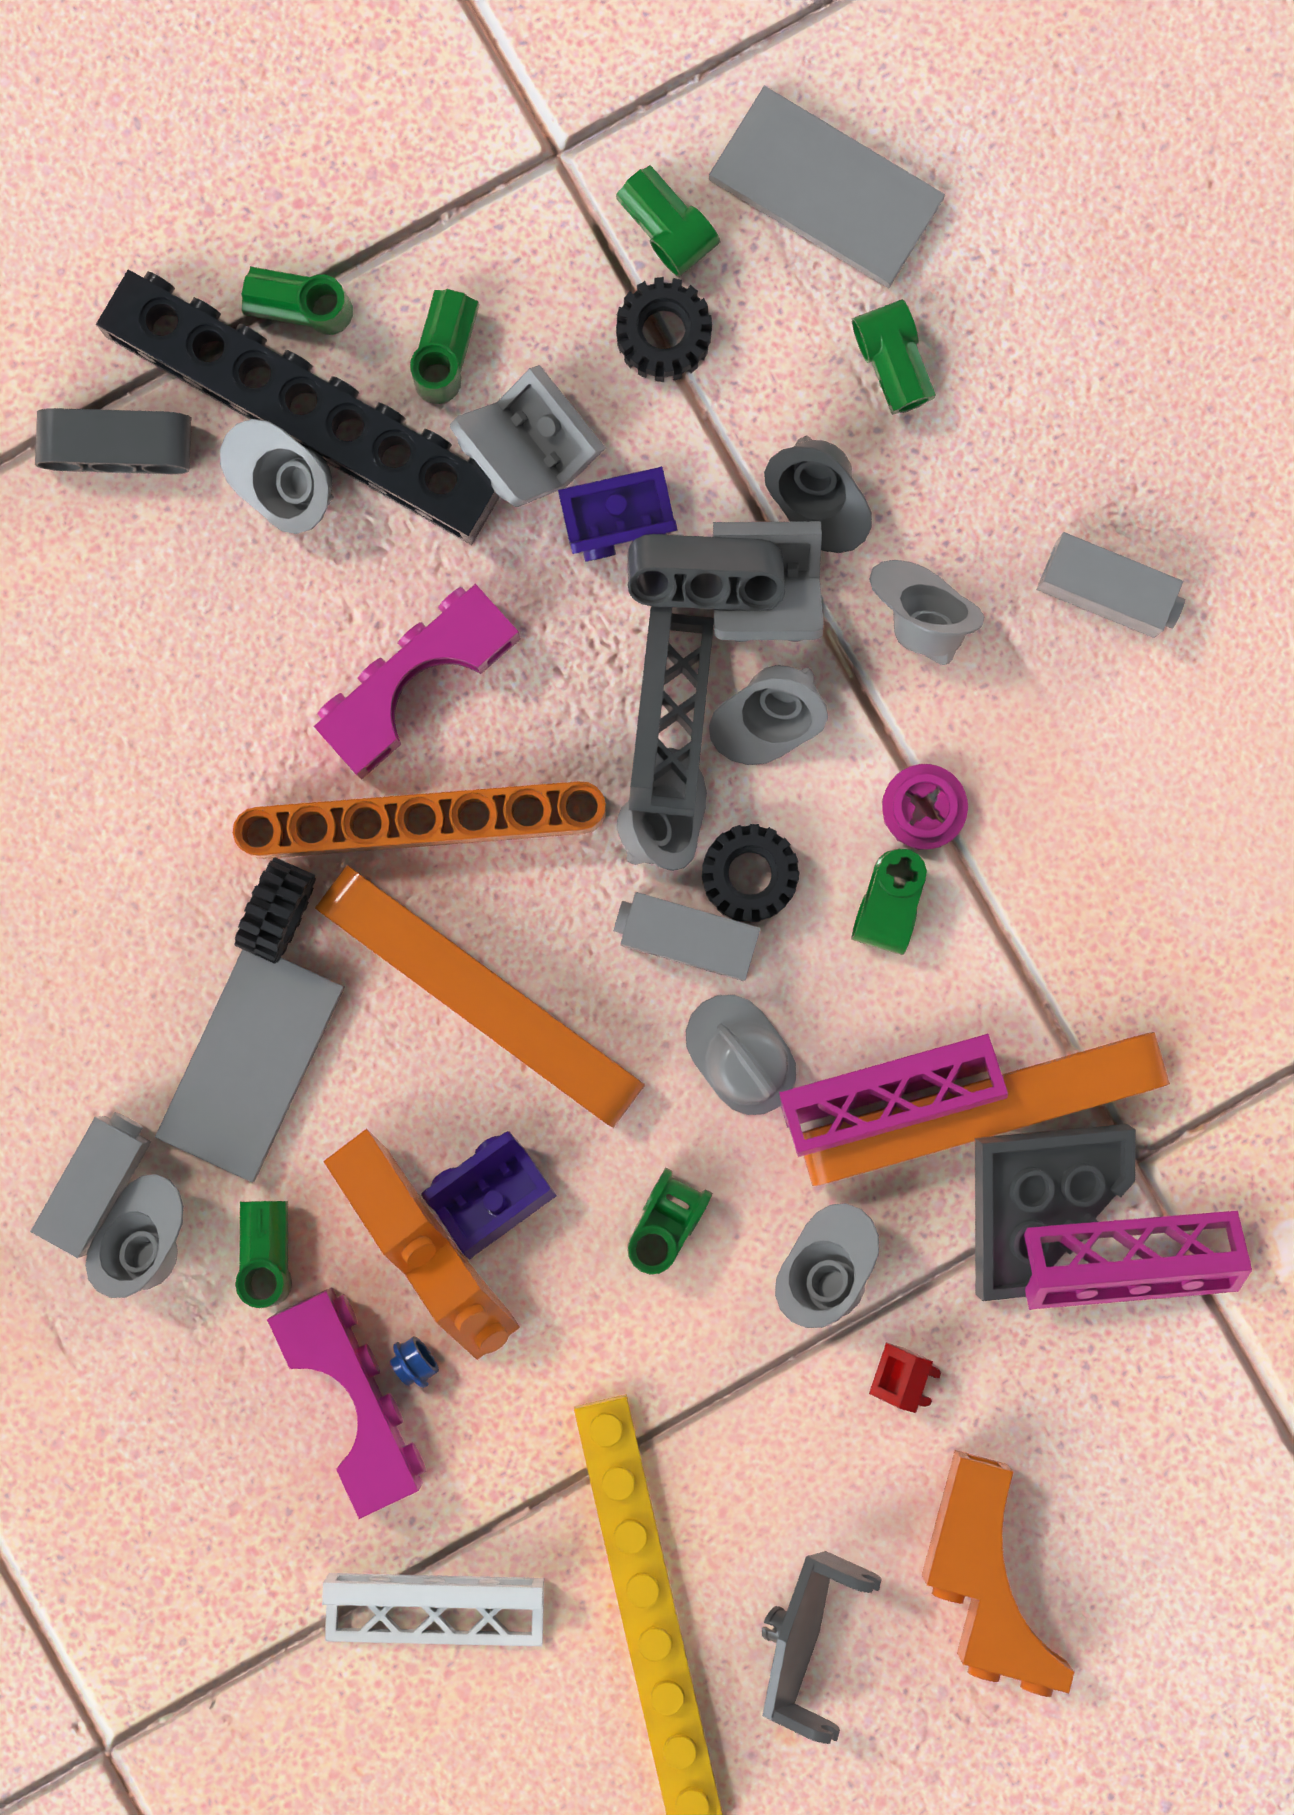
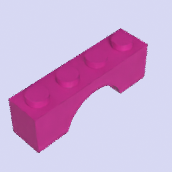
M476 583L468 591H465L463 587H459L449 594L438 606L442 613L427 627L422 622L413 626L398 641L402 649L387 662L382 657L376 659L358 676L357 679L362 683L346 698L342 693L335 695L318 711L317 715L321 720L313 727L361 780L401 745L396 729L395 712L400 694L412 678L422 671L438 665H459L482 674L521 640L518 630Z
M331 1287L267 1319L268 1324L289 1369H311L331 1376L346 1389L354 1403L357 1413L355 1442L349 1454L336 1468V1471L358 1518L361 1519L418 1492L423 1483L420 1475L426 1473L424 1462L415 1444L412 1442L405 1445L397 1425L403 1423L402 1415L393 1396L390 1393L382 1396L374 1376L380 1374V1369L369 1345L359 1346L351 1327L357 1324V1319L347 1297L344 1294L337 1297Z

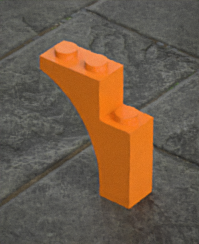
M367 1128L323 1161L383 1255L406 1275L435 1322L474 1358L478 1360L483 1355L500 1349L506 1343L508 1337L520 1328L510 1311L479 1276L436 1220L389 1150Z
M955 1450L921 1576L927 1586L933 1587L932 1595L940 1599L963 1604L965 1596L971 1598L957 1655L963 1665L969 1666L967 1672L974 1677L986 1681L999 1682L1000 1676L1003 1675L1021 1680L1020 1687L1037 1695L1052 1697L1053 1690L1069 1694L1075 1672L1064 1658L1052 1651L1027 1625L1013 1598L1007 1579L1003 1557L1002 1532L1004 1511L1013 1470L1005 1463Z

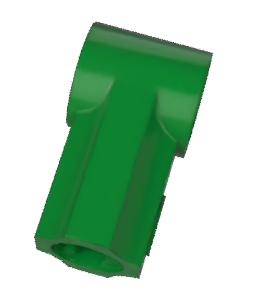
M651 165L644 169H639L626 180L622 188L616 193L617 201L650 237V244L659 259L677 277L682 276L721 243L717 232L707 218L694 206L687 207Z
M250 266L249 272L245 276L241 293V311L244 315L313 327L317 332L324 335H335L342 332L350 324L353 317V306L345 290L335 278L326 274L307 277ZM325 295L337 297L336 307L326 315L313 313L315 302L320 297Z
M450 289L434 290L418 349L411 358L410 370L416 391L423 400L432 404H442L450 401L457 395L461 387V370L479 309V302L468 297L465 293ZM434 364L444 365L450 370L448 376L443 381L437 383L424 380L422 375L429 366Z
M903 299L852 318V327L859 349L865 361L872 363L892 415L911 411L935 398V391L917 348V344H919L917 329L912 314Z
M289 1201L240 1202V1262L235 1286L242 1302L250 1307L267 1308L277 1306L291 1292L292 1279L291 1273L288 1270ZM261 1268H267L272 1271L277 1282L276 1290L267 1299L257 1296L251 1284L253 1275Z

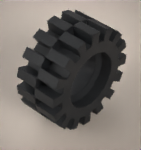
M664 277L654 278V284L647 286L646 281L637 285V291L634 294L629 291L624 297V305L619 307L617 313V346L619 352L624 355V362L630 369L633 366L638 369V375L644 378L647 375L655 376V381L664 382V377L672 376L673 381L682 379L684 372L689 371L690 374L698 368L699 361H704L708 353V347L711 344L712 317L708 313L707 302L704 298L699 299L698 290L692 285L687 289L682 286V280L673 278L672 283H664ZM659 311H669L676 314L682 320L685 333L682 340L676 346L660 349L652 346L646 340L643 334V326L647 318Z
M760 824L738 825L719 835L709 847L702 865V885H704L707 898L721 914H725L731 917L732 920L739 922H760L778 914L794 896L799 881L798 859L796 853H793L790 847L791 844L785 837L783 839L779 836L776 830L770 827L768 829L760 827ZM756 853L765 858L769 863L771 880L762 892L751 895L744 894L732 885L729 878V868L733 860L739 855Z
M274 857L268 863L266 871L264 870L261 874L259 884L255 886L250 902H247L244 910L245 914L240 920L239 930L235 936V946L274 964L278 963L281 956L286 952L288 943H291L296 928L301 923V917L307 909L308 899L314 889L316 875Z

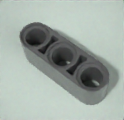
M40 409L37 411L35 466L46 470L71 472L185 474L190 471L192 417L182 413L165 411Z
M649 534L635 539L630 544L627 552L629 594L642 605L765 611L776 607L785 595L782 551L776 544L768 540Z

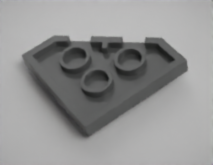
M1128 1124L975 1138V1295L982 1301L1026 1297L1025 1289L1032 1276L1024 1237L1027 1228L1099 1222L1096 1220V1217L1116 1195L1121 1198L1135 1182V1128ZM1060 1242L1041 1243L1046 1267H1053L1065 1252L1070 1255L1073 1252Z

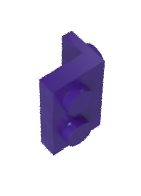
M662 466L558 490L572 554L583 552L585 562L616 555L614 547L616 544L634 541L643 535H667L666 533L678 530L676 520L673 517Z
M510 1131L500 1136H493L482 1142L477 1147L473 1156L458 1167L449 1168L438 1174L433 1179L431 1186L421 1194L427 1205L436 1212L461 1252L469 1260L557 1196L525 1148Z

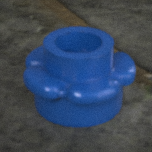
M413 1336L405 1343L400 1344L396 1342L393 1345L396 1356L390 1360V1364L399 1379L406 1386H410L415 1382L422 1388L429 1385L427 1380L439 1372V1367L425 1344Z

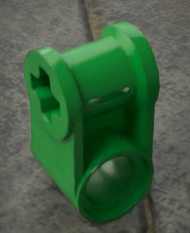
M894 849L885 852L878 858L874 865L867 892L861 901L855 919L851 940L896 954H905L915 926L917 907L927 874L925 863L919 854L910 849ZM901 858L906 860L905 869L913 872L911 881H901L898 888L893 886L894 877L887 874L888 865L899 864Z
M666 1167L642 1209L644 1212L632 1232L627 1245L628 1257L633 1266L640 1272L649 1275L660 1274L668 1270L674 1263L685 1240L694 1231L713 1195L712 1192L706 1189L699 1192L673 1178V1171ZM670 1194L689 1205V1208L685 1209L668 1200L666 1195ZM647 1234L660 1235L667 1244L665 1258L655 1265L643 1263L639 1260L636 1253L638 1241Z

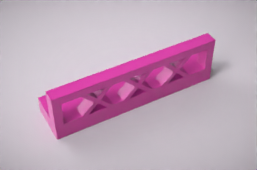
M985 1034L779 1092L784 1119L787 1128L789 1127L797 1157H801L1007 1099L1008 1091L989 1034ZM987 1071L992 1087L972 1093L954 1084V1081ZM933 1086L941 1088L933 1104L917 1107L901 1098L902 1095ZM948 1092L958 1096L944 1100ZM884 1100L888 1102L880 1119L865 1122L849 1113L852 1109ZM895 1107H898L905 1111L902 1113L892 1115ZM831 1115L836 1117L827 1134L804 1139L800 1124ZM843 1122L852 1125V1127L839 1130Z
M1238 1210L1030 1227L1024 1233L1032 1276L1025 1289L1029 1310L1239 1292L1252 1272ZM1226 1228L1231 1252L1214 1253L1196 1239L1203 1230ZM1184 1231H1194V1232H1193V1233L1191 1234V1236H1190L1189 1234H1187V1233L1184 1232ZM1165 1233L1181 1244L1182 1248L1176 1256L1161 1257L1145 1246L1144 1243L1151 1234ZM1141 1235V1237L1138 1240L1135 1239L1133 1236ZM1112 1237L1130 1251L1122 1261L1108 1262L1091 1248L1099 1238ZM1089 1239V1240L1086 1242V1244H1083L1081 1241H1079V1240ZM1060 1242L1077 1255L1069 1265L1046 1267L1041 1243ZM1189 1250L1190 1252H1192V1253L1195 1254V1255H1185V1254H1186V1252ZM1135 1255H1137V1256H1139L1140 1258H1142V1259L1132 1260ZM1082 1259H1084V1260L1087 1261L1089 1264H1079V1263L1082 1261Z

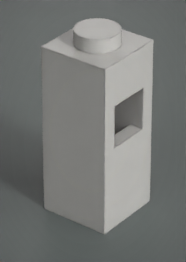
M1063 532L1055 542L1036 589L1152 638H1155L1164 631L1165 626L1171 629L1174 628L1185 604V599L1178 596L1184 582L1183 580L1066 532Z
M635 892L632 903L622 900L613 931L623 934L621 946L745 981L761 928Z
M114 1112L111 1119L107 1116L94 1117L30 1232L76 1258L86 1256L93 1238L105 1222L119 1195L126 1188L151 1144V1141L139 1135L143 1127L117 1112Z

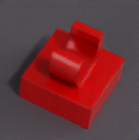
M886 1342L869 1394L899 1409L916 1413L918 1405L922 1407L931 1405L932 1399L923 1395L928 1376L940 1379L941 1371L932 1366V1360L903 1347Z

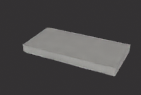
M765 85L709 173V180L888 289L945 197V194Z
M242 949L155 1138L252 1183L255 1182L345 986L282 957L278 963L274 964Z

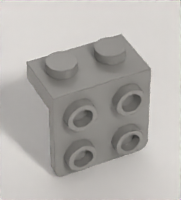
M540 365L529 368L496 403L461 414L450 423V428L457 437L462 451L478 463L491 480L494 491L514 507L523 506L557 492L559 489L566 488L606 449Z
M821 521L713 522V537L763 539L776 544L782 551L785 580L784 598L776 607L770 610L713 609L715 636L720 640H733L737 642L749 640H788L798 642L821 638L823 635L820 589Z

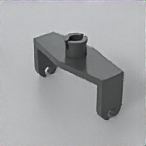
M827 1551L806 1556L787 1611L780 1606L773 1607L767 1614L764 1623L774 1628H762V1637L767 1641L776 1643L762 1716L812 1741L830 1744L831 1739L837 1741L840 1728L832 1721L795 1704L820 1633L830 1579L854 1590L872 1593L873 1589L879 1591L882 1581L881 1577L874 1572Z

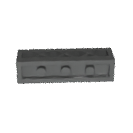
M651 606L630 785L629 810L694 817L714 618L672 613L673 607ZM670 630L702 634L701 646L683 658L669 643ZM667 657L674 664L668 670H666ZM699 661L697 674L691 666ZM682 673L696 688V694L678 706L664 691V685ZM663 705L669 713L661 718V710ZM694 708L692 722L690 718L686 715V713H688ZM677 721L691 736V742L672 754L659 739V733ZM658 753L664 761L655 767ZM689 756L687 770L680 762ZM672 769L686 784L685 799L652 796L654 781Z

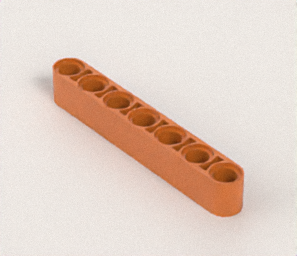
M578 781L260 806L246 809L239 814L233 824L232 834L235 843L242 851L261 859L590 833L600 827L606 816V803L598 787L589 782ZM587 794L597 802V812L589 821L577 822L567 814V804L575 795ZM526 798L536 799L544 808L541 820L532 826L518 824L513 816L517 803ZM474 802L486 805L490 813L487 824L476 831L464 828L460 821L463 808ZM421 806L429 807L434 811L436 817L432 830L422 835L411 833L407 826L410 812ZM365 811L377 812L382 821L380 831L373 838L360 839L354 831V821L357 816ZM322 815L328 825L325 837L313 844L306 843L301 836L302 823L309 816ZM267 819L271 822L274 830L271 841L260 848L252 847L247 837L249 827L256 820Z
M345 866L316 905L315 909L610 1127L614 1128L644 1088V1083L350 866Z
M1155 1032L1123 1039L1002 1074L1008 1091L1007 1099L805 1155L804 1159L812 1186L834 1182L975 1141V1138L991 1137L1167 1086L1170 1082ZM990 1078L960 1087L973 1093L990 1088L992 1084ZM948 1092L944 1100L958 1096ZM938 1093L908 1102L917 1107L933 1104ZM895 1107L892 1115L902 1113L905 1111L898 1107ZM886 1108L855 1117L865 1122L880 1119ZM843 1122L839 1130L852 1127V1125ZM833 1123L803 1131L804 1139L827 1134Z

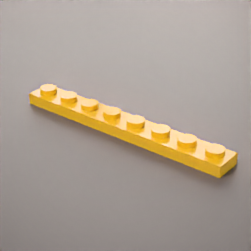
M627 1394L574 1406L575 1418L666 1815H723Z

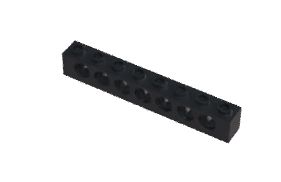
M127 270L96 323V326L107 339L244 417L266 420L286 431L302 446L311 448L319 453L327 464L472 546L500 498L494 491L491 480L474 459L469 457L466 461L451 453L449 450L452 444L431 430L424 429L420 435L403 425L406 418L391 407L378 402L376 407L372 408L356 399L359 391L347 382L335 376H332L329 382H326L312 374L313 365L294 352L285 350L281 356L266 348L267 339L250 327L239 324L235 330L218 320L221 313L206 302L193 297L189 304L172 294L175 287L160 276L147 271L143 278L133 271ZM164 315L178 317L177 326L170 334L160 336L153 333L154 324L160 317ZM220 341L224 343V351L217 360L204 362L199 359V352L207 342ZM266 367L271 370L270 379L264 386L260 388L245 386V377L253 368ZM301 393L314 394L317 396V404L310 413L298 415L291 412V403L297 395ZM347 419H357L364 423L362 434L353 441H343L336 437L337 428ZM393 445H403L411 451L408 461L401 467L392 468L382 463L384 452ZM448 471L457 477V483L450 492L436 494L429 490V480L437 472Z

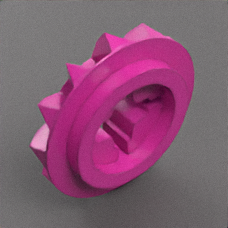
M932 764L910 766L895 775L885 790L882 798L884 824L897 841L917 850L939 848L954 839L965 824L968 813V801L965 790L960 781L951 772L940 766ZM937 788L940 792L935 797L936 801L933 808L943 822L941 823L936 818L933 820L925 816L920 821L917 820L913 826L909 824L916 807L910 802L911 798L905 794L906 791L912 796L916 795L923 799L928 794H932Z

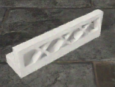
M328 1573L323 1581L322 1605H326L325 1642L540 1647L543 1645L544 1578ZM339 1605L368 1606L375 1614L361 1628H338ZM392 1607H422L429 1616L416 1629H401L387 1612ZM447 1608H476L483 1617L469 1631L455 1630L441 1614ZM501 1609L532 1610V1632H509L495 1615ZM381 1620L388 1629L372 1627ZM433 1621H435L442 1628V1630L425 1629ZM488 1622L496 1629V1631L480 1630Z

